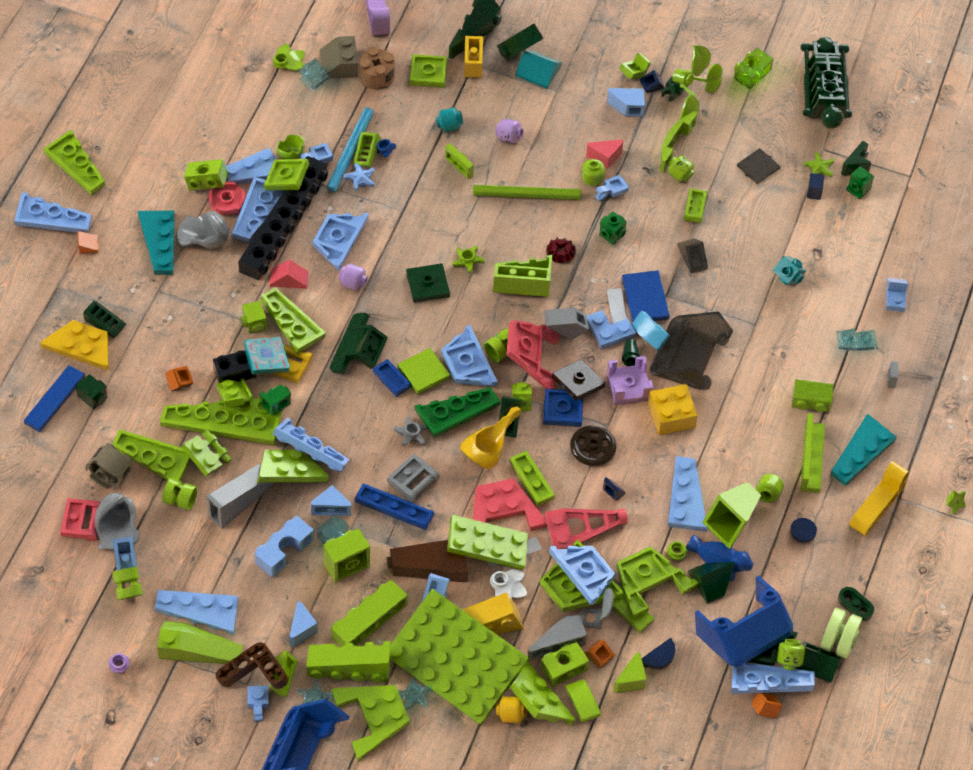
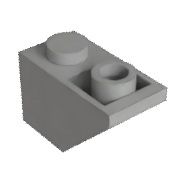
M575 308L545 311L547 327L571 340L589 330L586 314Z

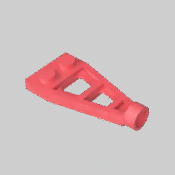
M562 508L544 513L551 544L556 546V549H567L568 546H573L577 540L583 543L619 525L628 523L625 509L613 511ZM602 517L604 526L591 529L589 518ZM571 518L583 520L585 531L578 535H571L568 520Z

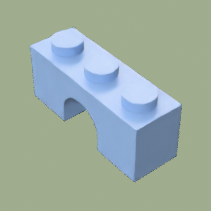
M296 515L292 520H288L278 533H273L267 543L260 545L254 553L255 564L273 578L286 566V555L281 550L284 547L292 546L301 552L314 540V529Z

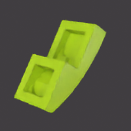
M584 679L565 685L566 693L573 702L574 710L582 723L601 716L594 696Z

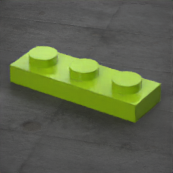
M527 450L509 459L511 466L537 507L555 499V494Z

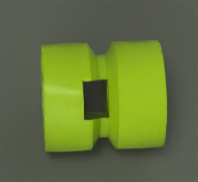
M508 328L497 333L496 337H492L484 342L483 346L486 354L495 363H499L507 357Z
M170 478L165 485L162 502L172 506L177 504L179 508L190 511L195 503L198 488L188 483L182 485L181 481Z
M130 567L112 572L114 584L118 585L115 589L118 600L143 595L141 583L137 582L140 578L138 567ZM130 583L131 587L126 588L125 584Z

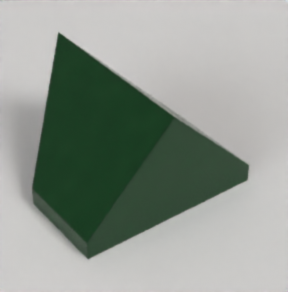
M735 562L705 563L688 570L691 578H694L699 583L698 590L707 604L725 596Z

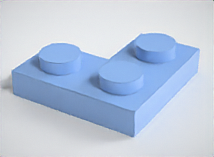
M603 310L587 316L588 326L601 349L635 337L636 333L628 318L610 324Z

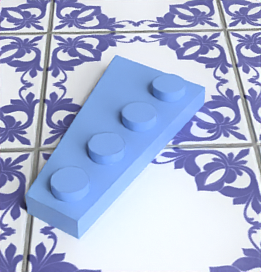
M254 177L231 237L249 243L284 190H265L264 184L266 180Z
M22 192L14 222L17 226L88 233L92 217L90 214L72 208L66 209L58 203L53 202L51 204L45 202L43 198L37 196L33 198L28 196V193Z
M288 417L273 432V435L279 441L289 443L297 451L305 452L311 455L314 460L326 463L332 470L341 472L349 462L348 458L332 447L322 446L323 443L317 437L306 435V430L301 426L298 428L293 426V421Z
M676 456L668 527L707 532V527L702 523L706 516L696 460L694 458Z

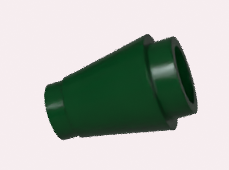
M628 339L625 342L622 361L627 367L635 366L636 357H640L637 342L634 339Z

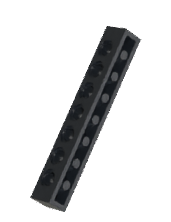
M306 156L305 159H308L310 164L299 190H284L238 261L239 273L256 280H260L261 276L267 273L270 262L276 259L279 248L285 245L286 237L288 234H292L295 223L301 220L304 209L310 206L312 197L318 193L322 181H326L328 177L327 163Z

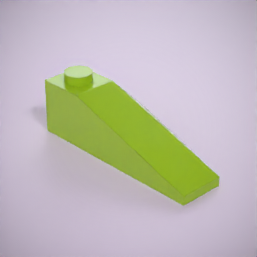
M164 621L160 629L157 648L159 659L227 664L242 653L243 645L184 622Z

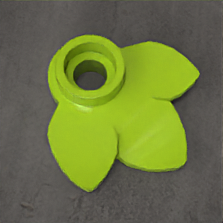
M284 44L277 49V54L273 58V65L278 69L301 70L305 67V64L302 62L305 51L291 50L288 44Z

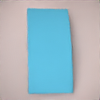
M641 311L631 324L633 329L644 340L659 351L670 337L664 328L656 324L646 312Z

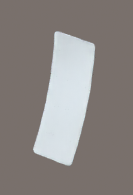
M608 289L607 294L612 322L616 323L627 319L622 289Z

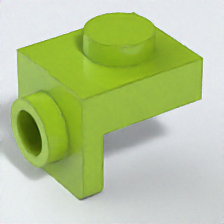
M637 53L633 61L622 63L619 69L627 78L636 79L645 76L651 62L641 53Z
M525 382L512 384V397L521 398V411H531V384Z

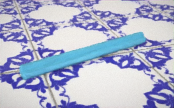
M364 108L327 184V190L332 192L337 190L357 149L360 134L365 132L373 116V109Z

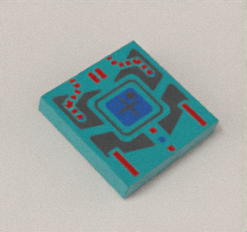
M281 337L244 340L243 346L252 374L289 372L290 366Z

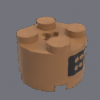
M370 47L359 60V76L362 84L374 90H378L379 87L385 86L386 88L390 86L395 78L394 55L386 50Z

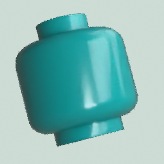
M455 107L440 110L439 117H436V123L443 132L456 131L463 125V116L461 111H458Z

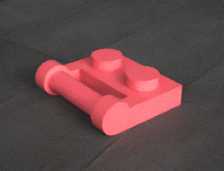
M67 498L60 531L61 536L85 538L88 541H95L97 539L95 514L101 502ZM91 509L88 530L83 529L86 510Z

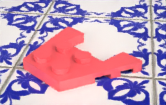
M513 320L509 323L506 355L545 389H555L556 381L552 378V372L541 368L542 340L554 345L559 341V333L549 329L547 325L541 324L537 326L530 322Z
M514 478L476 486L474 520L486 523L525 514L530 531L547 527L544 516Z

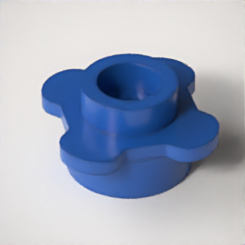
M382 139L377 144L378 150L376 153L382 154L383 157H388L392 150L396 149V144L391 143L389 139Z

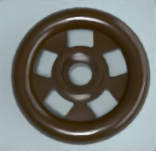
M590 425L578 429L573 434L570 448L573 456L579 462L589 466H600L609 462L615 455L616 441L607 429ZM590 433H597L598 437H590ZM580 438L586 439L583 445L578 443ZM607 440L609 446H603L602 441ZM585 450L589 453L588 457L584 456L581 452ZM602 451L604 456L598 458L596 454Z

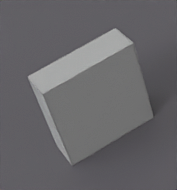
M891 361L888 369L887 386L888 388H895L898 379V362Z

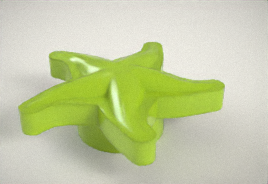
M815 152V160L806 161L803 164L804 167H810L814 174L833 176V172L829 170V167L834 163L833 158L823 160L820 154Z
M477 246L471 249H464L463 251L460 248H456L459 259L452 262L453 267L465 266L468 269V273H471L474 264H484L485 260L475 255V252L478 250Z

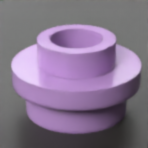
M122 653L114 654L109 660V668L114 673H123L130 665L128 657ZM117 663H123L121 666H116Z

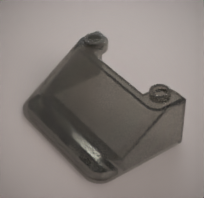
M720 312L678 315L670 321L666 330L670 337L660 351H657L650 371L655 376L683 385L687 384V386L698 390H707L710 388L712 380L708 375L703 374L716 344L726 345L733 330Z

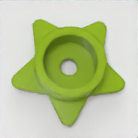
M953 490L948 495L946 506L952 508V514H956L959 508L966 506L964 501L965 491L957 493Z

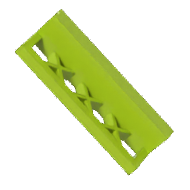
M808 413L804 431L800 491L820 493L825 424L814 423V414Z

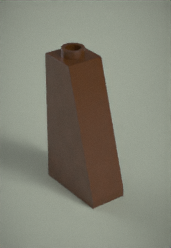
M448 540L391 548L390 557H386L388 569L392 568L393 576L428 579L432 573L448 578L453 582H468L465 556L447 552Z

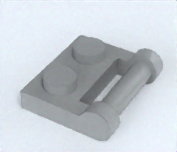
M413 454L387 478V482L401 492L409 502H414L417 499V495L430 483L436 482L440 475L416 454ZM423 473L428 475L412 490L408 488Z

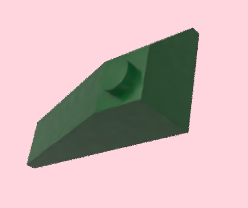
M474 0L472 4L474 8L471 14L465 16L462 29H458L449 45V59L452 60L465 50V36L484 37L492 32L496 25L500 24L502 16H500L501 8L495 0Z

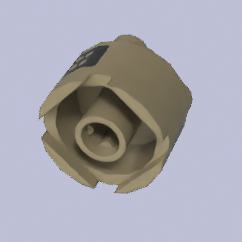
M106 443L105 446L97 449L86 464L85 469L86 472L89 469L91 472L90 478L98 485L106 489L111 486L114 487L113 490H116L130 473L132 459L128 455L117 451L112 444Z

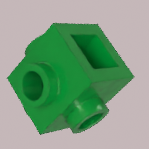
M612 211L608 216L605 215L601 219L599 235L614 245L626 234L627 221L621 215H617Z

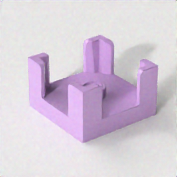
M645 356L636 357L635 366L617 368V360L608 361L606 374L614 405L649 400V393L653 391L652 380L648 382Z

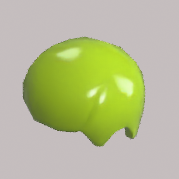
M287 135L285 141L279 140L276 149L278 155L282 159L300 158L305 149L304 139L298 135Z

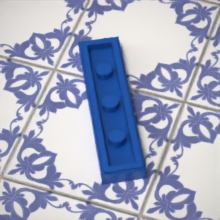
M68 365L24 419V424L41 432L74 392L76 385L85 378V373Z
M364 483L355 497L356 503L423 530H427L434 517V511Z

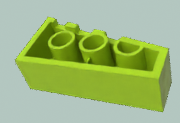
M383 641V645L365 642V646H355L354 643H345L342 647H337L335 644L309 645L306 666L307 676L314 679L323 677L334 680L352 679L356 682L363 680L375 683L389 682L391 641Z

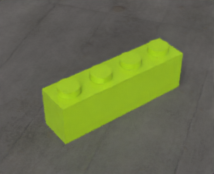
M392 580L386 584H381L377 591L371 596H366L358 607L350 609L342 620L339 619L334 622L331 627V638L341 647L345 643H354L355 646H358L407 605L408 595Z

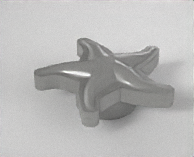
M407 416L405 426H394L393 430L404 436L402 446L409 444L412 440L423 445L424 440L420 432L426 430L427 427L426 425H418L415 422H411L410 417Z

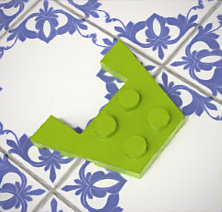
M579 540L573 544V546L583 547ZM558 563L554 564L540 580V586L562 612L591 606ZM612 580L605 590L608 588L612 589L613 600L623 597V591ZM604 592L593 605L603 603Z
M651 546L618 561L616 564L633 619L649 610V606L640 595L641 593L670 579L682 595L698 588L699 585L694 578L691 580L685 575L683 570L675 568L667 558Z
M396 685L331 689L338 708L358 701L371 735L351 742L358 761H361L365 758L366 754L377 749L382 742L392 738L410 724Z

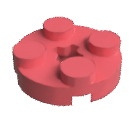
M227 181L224 187L210 190L208 195L209 205L212 211L218 214L237 215L244 204L245 192L238 187V184ZM226 196H229L230 200L226 201L223 199H225Z

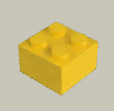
M687 384L650 391L648 406L658 435L696 428L698 415Z

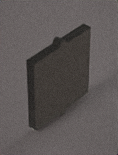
M760 148L737 163V167L745 173V176L750 177L756 184L780 169V165L772 159V156H768Z

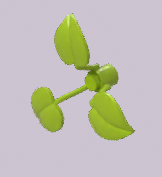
M701 45L692 46L691 70L678 68L672 76L673 82L679 83L680 88H683L690 94L684 102L680 119L694 111L699 112L700 103L696 100V95L686 86L691 85L694 80L706 82L705 91L714 93L719 89L722 82L723 69L719 64H713L709 68L707 79L694 77V75H701L704 69L709 66L711 60L709 49Z

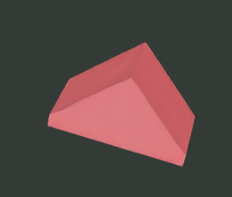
M623 139L587 143L586 156L589 159L601 161L605 168L608 169L622 154Z
M290 259L271 269L270 287L307 289L308 271Z

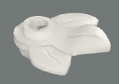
M515 569L507 572H495L490 578V585L495 589V596L507 592L514 599L525 597L527 591L520 582L525 574Z

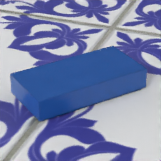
M388 359L373 368V373L395 397L411 388V383Z

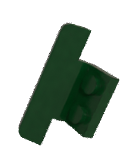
M356 313L352 316L331 362L330 369L333 373L344 374L349 361L356 358L370 369L376 366L388 337L373 325H366L369 319L367 313Z

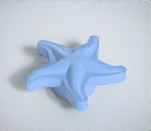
M355 163V172L344 175V179H350L354 182L355 191L358 190V187L374 186V182L369 178L374 173V168L363 170L360 165Z

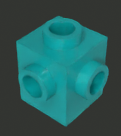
M783 256L773 269L780 276L779 280L785 285L799 284L804 279V274L807 270L802 267L803 263L800 260L793 259L790 256Z

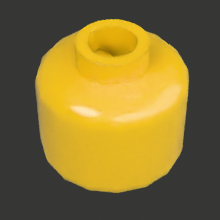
M505 696L501 698L500 704H496V715L500 716L503 723H520L523 718L527 717V709L517 696Z

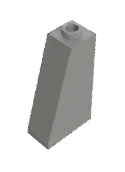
M261 464L254 466L206 496L208 517L220 528L223 529L274 486V483L257 482Z

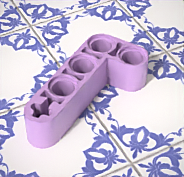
M366 0L372 36L390 34V14L385 0Z

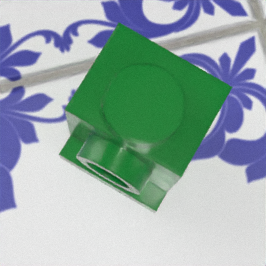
M860 166L851 174L846 190L860 200L871 190L874 176Z
M282 384L271 388L266 394L261 392V405L273 417L291 405V392L286 386L283 387Z

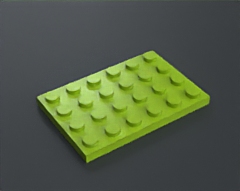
M431 589L391 643L390 659L479 725L484 723L496 704L530 660L521 651L434 589Z

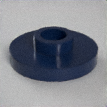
M798 518L791 524L790 533L799 542H810L816 536L817 527L810 519Z

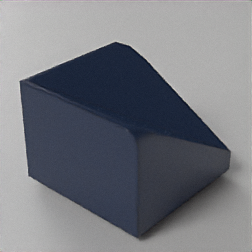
M810 174L808 199H821L824 183L823 174Z

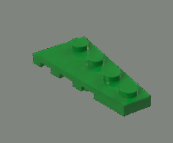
M491 387L468 392L464 396H452L448 400L440 402L435 400L427 405H415L414 410L435 438L499 406L500 400Z

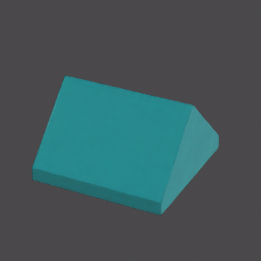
M524 50L515 76L548 88L562 66V62L533 50Z

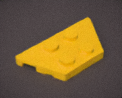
M72 320L40 343L41 348L107 371L109 369L107 331Z

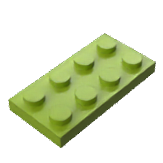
M452 515L450 518L447 552L523 570L526 566L528 533Z

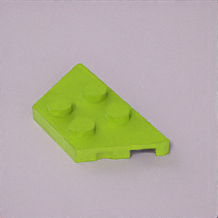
M275 449L264 451L257 482H327L329 475L304 452L295 449Z
M527 662L512 683L510 689L535 719H545L557 723L558 720H564L568 726H571L576 719L559 700V697L550 689L546 681Z

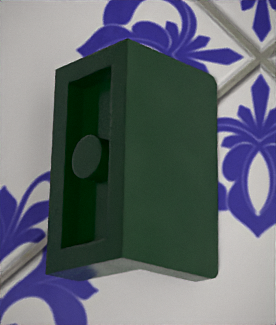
M804 641L802 643L805 647L804 661L802 666L795 667V669L814 671L815 677L832 682L841 657L837 656L834 652H826L821 650L820 647Z

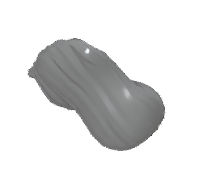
M208 211L196 218L188 215L181 222L177 231L178 242L181 246L198 244L205 248H218L225 244L229 229L223 217L215 211Z
M110 493L99 504L95 514V528L100 539L99 549L103 548L114 551L113 539L133 536L134 544L139 540V534L135 526L136 507L131 498L125 497L120 493Z

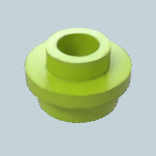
M674 541L668 546L667 554L673 560H682L686 557L687 548L682 542Z

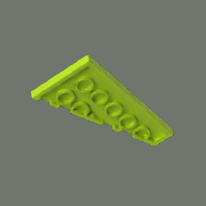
M260 398L253 399V403L247 401L245 405L229 408L225 407L222 400L216 403H208L206 401L197 405H189L188 403L164 406L160 426L203 433L208 429L211 434L216 436L274 445L276 436L273 435V432L280 424L283 410L272 417L261 405Z

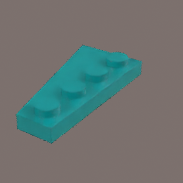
M137 211L154 274L173 275L175 211Z
M867 413L833 467L831 475L846 486L891 446L897 437Z

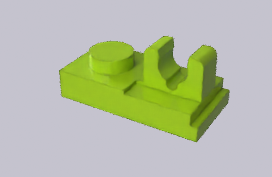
M285 650L275 658L289 678L288 683L281 689H275L270 684V688L280 697H287L297 660ZM277 673L273 675L276 680L280 679Z

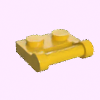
M282 342L286 354L303 361L300 363L287 358L290 366L289 372L272 374L298 384L310 365L313 354L302 351L297 354L292 347L284 345V342Z

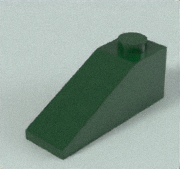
M532 24L498 44L497 47L501 56L508 60L544 38L536 25Z

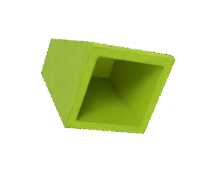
M748 482L723 492L717 496L702 523L731 549L748 522L761 495Z

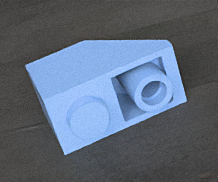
M608 88L607 103L626 117H643L645 108L644 89Z

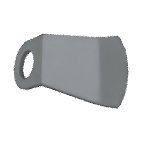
M608 588L605 590L602 609L586 608L581 611L580 618L585 627L602 628L603 619L609 616L612 609V589ZM587 613H592L595 615L596 620L589 623L585 621L584 616Z

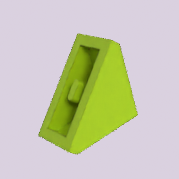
M636 652L616 679L614 692L621 693L645 689L647 678L640 653Z

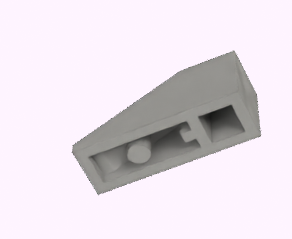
M579 614L575 616L568 615L559 620L528 648L527 657L530 658L529 661L542 658L549 652L554 653L566 644L577 642L579 646L586 645L587 633Z

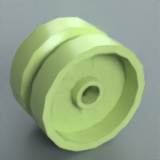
M835 608L824 633L820 649L831 652L836 642H838L837 656L847 659L858 638L863 618L852 614L845 625L846 612Z

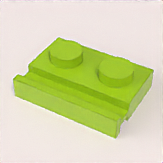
M244 378L241 379V382L225 380L222 383H216L217 391L226 408L245 405L247 401L253 403V396Z

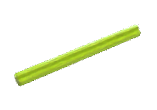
M473 185V195L580 200L581 189Z

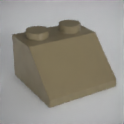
M355 36L336 37L320 49L322 79L358 77Z

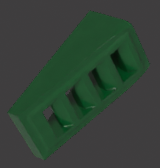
M95 300L83 312L86 322L98 329L107 331L108 335L113 338L126 326L125 322ZM115 323L116 325L114 326V328L110 329V327Z

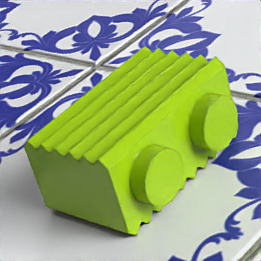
M795 379L792 407L800 410L815 409L818 412H829L832 405L834 384Z

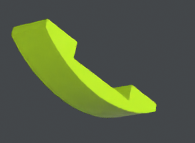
M694 111L681 118L667 133L661 151V172L664 173L668 167L667 164L673 156L672 147L681 133L688 136L696 125L697 112Z

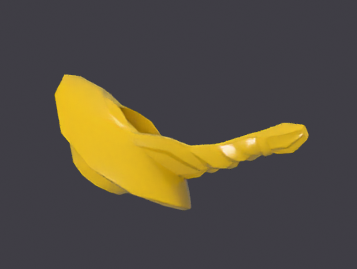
M512 407L509 413L495 425L484 427L469 435L460 444L462 452L480 467L492 469L498 464L502 456L506 430L512 421L520 415L521 409L519 407Z

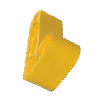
M892 461L886 468L881 482L850 520L849 526L867 536L904 489L910 471Z

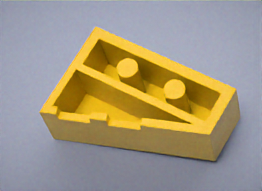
M507 592L462 609L497 635L524 629L519 610Z

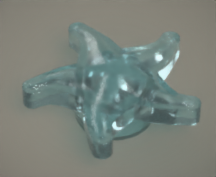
M412 678L406 690H398L400 697L407 699V703L404 705L405 710L410 709L416 703L428 707L425 694L432 691L431 685L420 686L416 684L415 678Z
M318 680L314 681L315 685L310 690H297V694L305 698L303 704L322 699L328 700L333 696V692L325 693L320 691Z

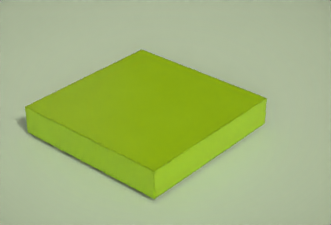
M412 54L409 85L445 88L447 57Z
M308 159L274 160L264 184L265 190H299L310 164Z
M431 348L397 364L398 369L411 383V387L417 395L450 379V374Z

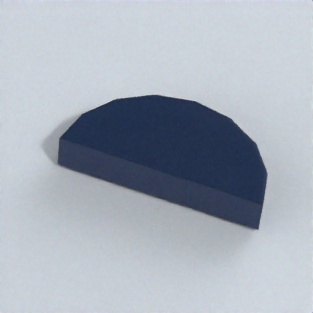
M669 638L642 658L643 666L658 669L669 666L676 652L675 643L672 638Z

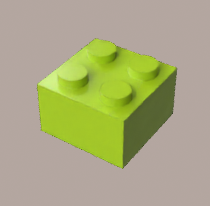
M359 528L349 530L344 535L336 539H330L323 544L324 566L335 583L370 567V545Z

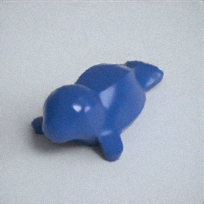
M696 535L691 536L690 541L687 543V550L698 553L706 563L735 562L729 580L731 582L734 581L736 572L750 571L753 568V562L746 551H737L733 547L729 549L722 542H702Z

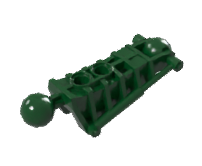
M821 37L817 41H812V44L802 43L800 45V50L804 51L805 108L803 109V115L818 118L821 109H824L821 114V122L826 128L834 129L842 124L843 119L852 117V111L849 110L848 76L846 75V53L849 51L848 44L838 45L831 38ZM812 51V56L809 59V52Z

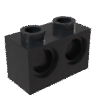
M245 350L213 358V369L218 383H222L225 380L241 382L243 378L245 381L257 378V374L251 373Z

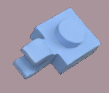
M326 143L310 147L309 153L300 155L301 159L309 156L325 163L333 161V154Z
M619 174L605 180L603 186L596 188L598 194H595V197L598 201L604 200L609 194L614 198L628 192L629 186Z
M268 685L248 686V708H254V721H263L262 708H269Z

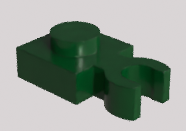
M671 76L666 82V88L662 90L661 97L669 94V101L672 102L675 99V94L681 95L685 90L680 88L679 83L673 82Z

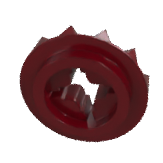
M557 237L555 240H550L546 253L547 255H552V261L566 263L574 258L576 247L572 244V240L568 241L565 237L563 239ZM558 247H559V248L565 247L564 251H562V250L558 251Z

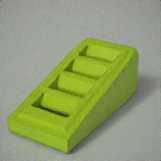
M361 132L353 166L357 163L361 167H371L378 150L377 144L381 140L378 133ZM360 159H367V161L362 162Z

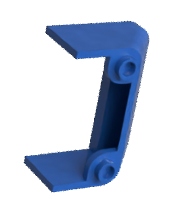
M760 576L756 577V600L763 607L736 623L725 617H719L710 621L699 610L695 612L696 635L730 666H740L793 634V622L780 594Z
M327 699L292 707L285 716L262 770H307L320 739L330 737L335 731V724L349 720L350 716Z

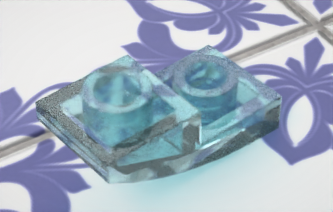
M855 328L836 331L839 349L851 351L878 349L875 329L856 332Z

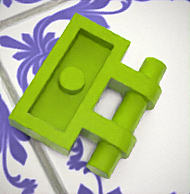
M208 429L202 433L206 440L203 441L198 435L182 446L183 450L205 477L221 468L222 463L219 461L220 459L226 464L232 460L228 455V450L219 444L218 438L211 434ZM209 446H212L217 453L213 454Z

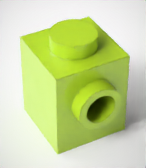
M260 300L242 305L243 316H241V322L243 327H247L249 333L261 332L267 329V318Z

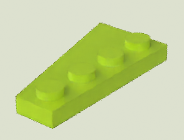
M69 130L43 149L47 157L90 195H93L105 186L104 179L90 161L88 154L85 153L72 130Z
M276 287L262 294V303L297 354L325 338L326 332Z
M119 429L112 444L117 451L128 455L133 461L166 480L172 478L181 481L191 460L181 447Z

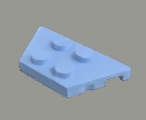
M351 213L342 215L328 214L313 240V247L340 271L369 219V214L363 213V216H352Z
M467 325L463 333L456 335L451 343L441 349L444 361L455 383L495 387L498 381L471 325Z
M551 546L549 548L551 556L590 605L596 602L614 579L615 573L593 546H568L567 549H556V546Z

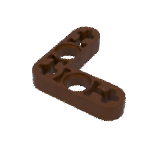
M262 642L254 644L219 668L215 676L221 686L229 687L259 667L275 689L285 687L289 679L266 644ZM247 661L245 667L238 668L240 663ZM274 662L271 668L264 669L267 663ZM277 673L280 679L276 680L273 675Z

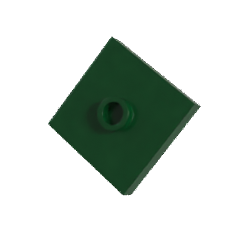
M443 263L406 269L413 303L450 297Z

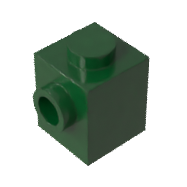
M89 374L76 385L77 396L92 409L105 402L107 387L101 380H97Z

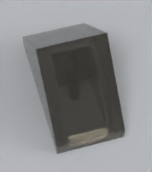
M694 238L677 243L690 274L708 269L703 241Z

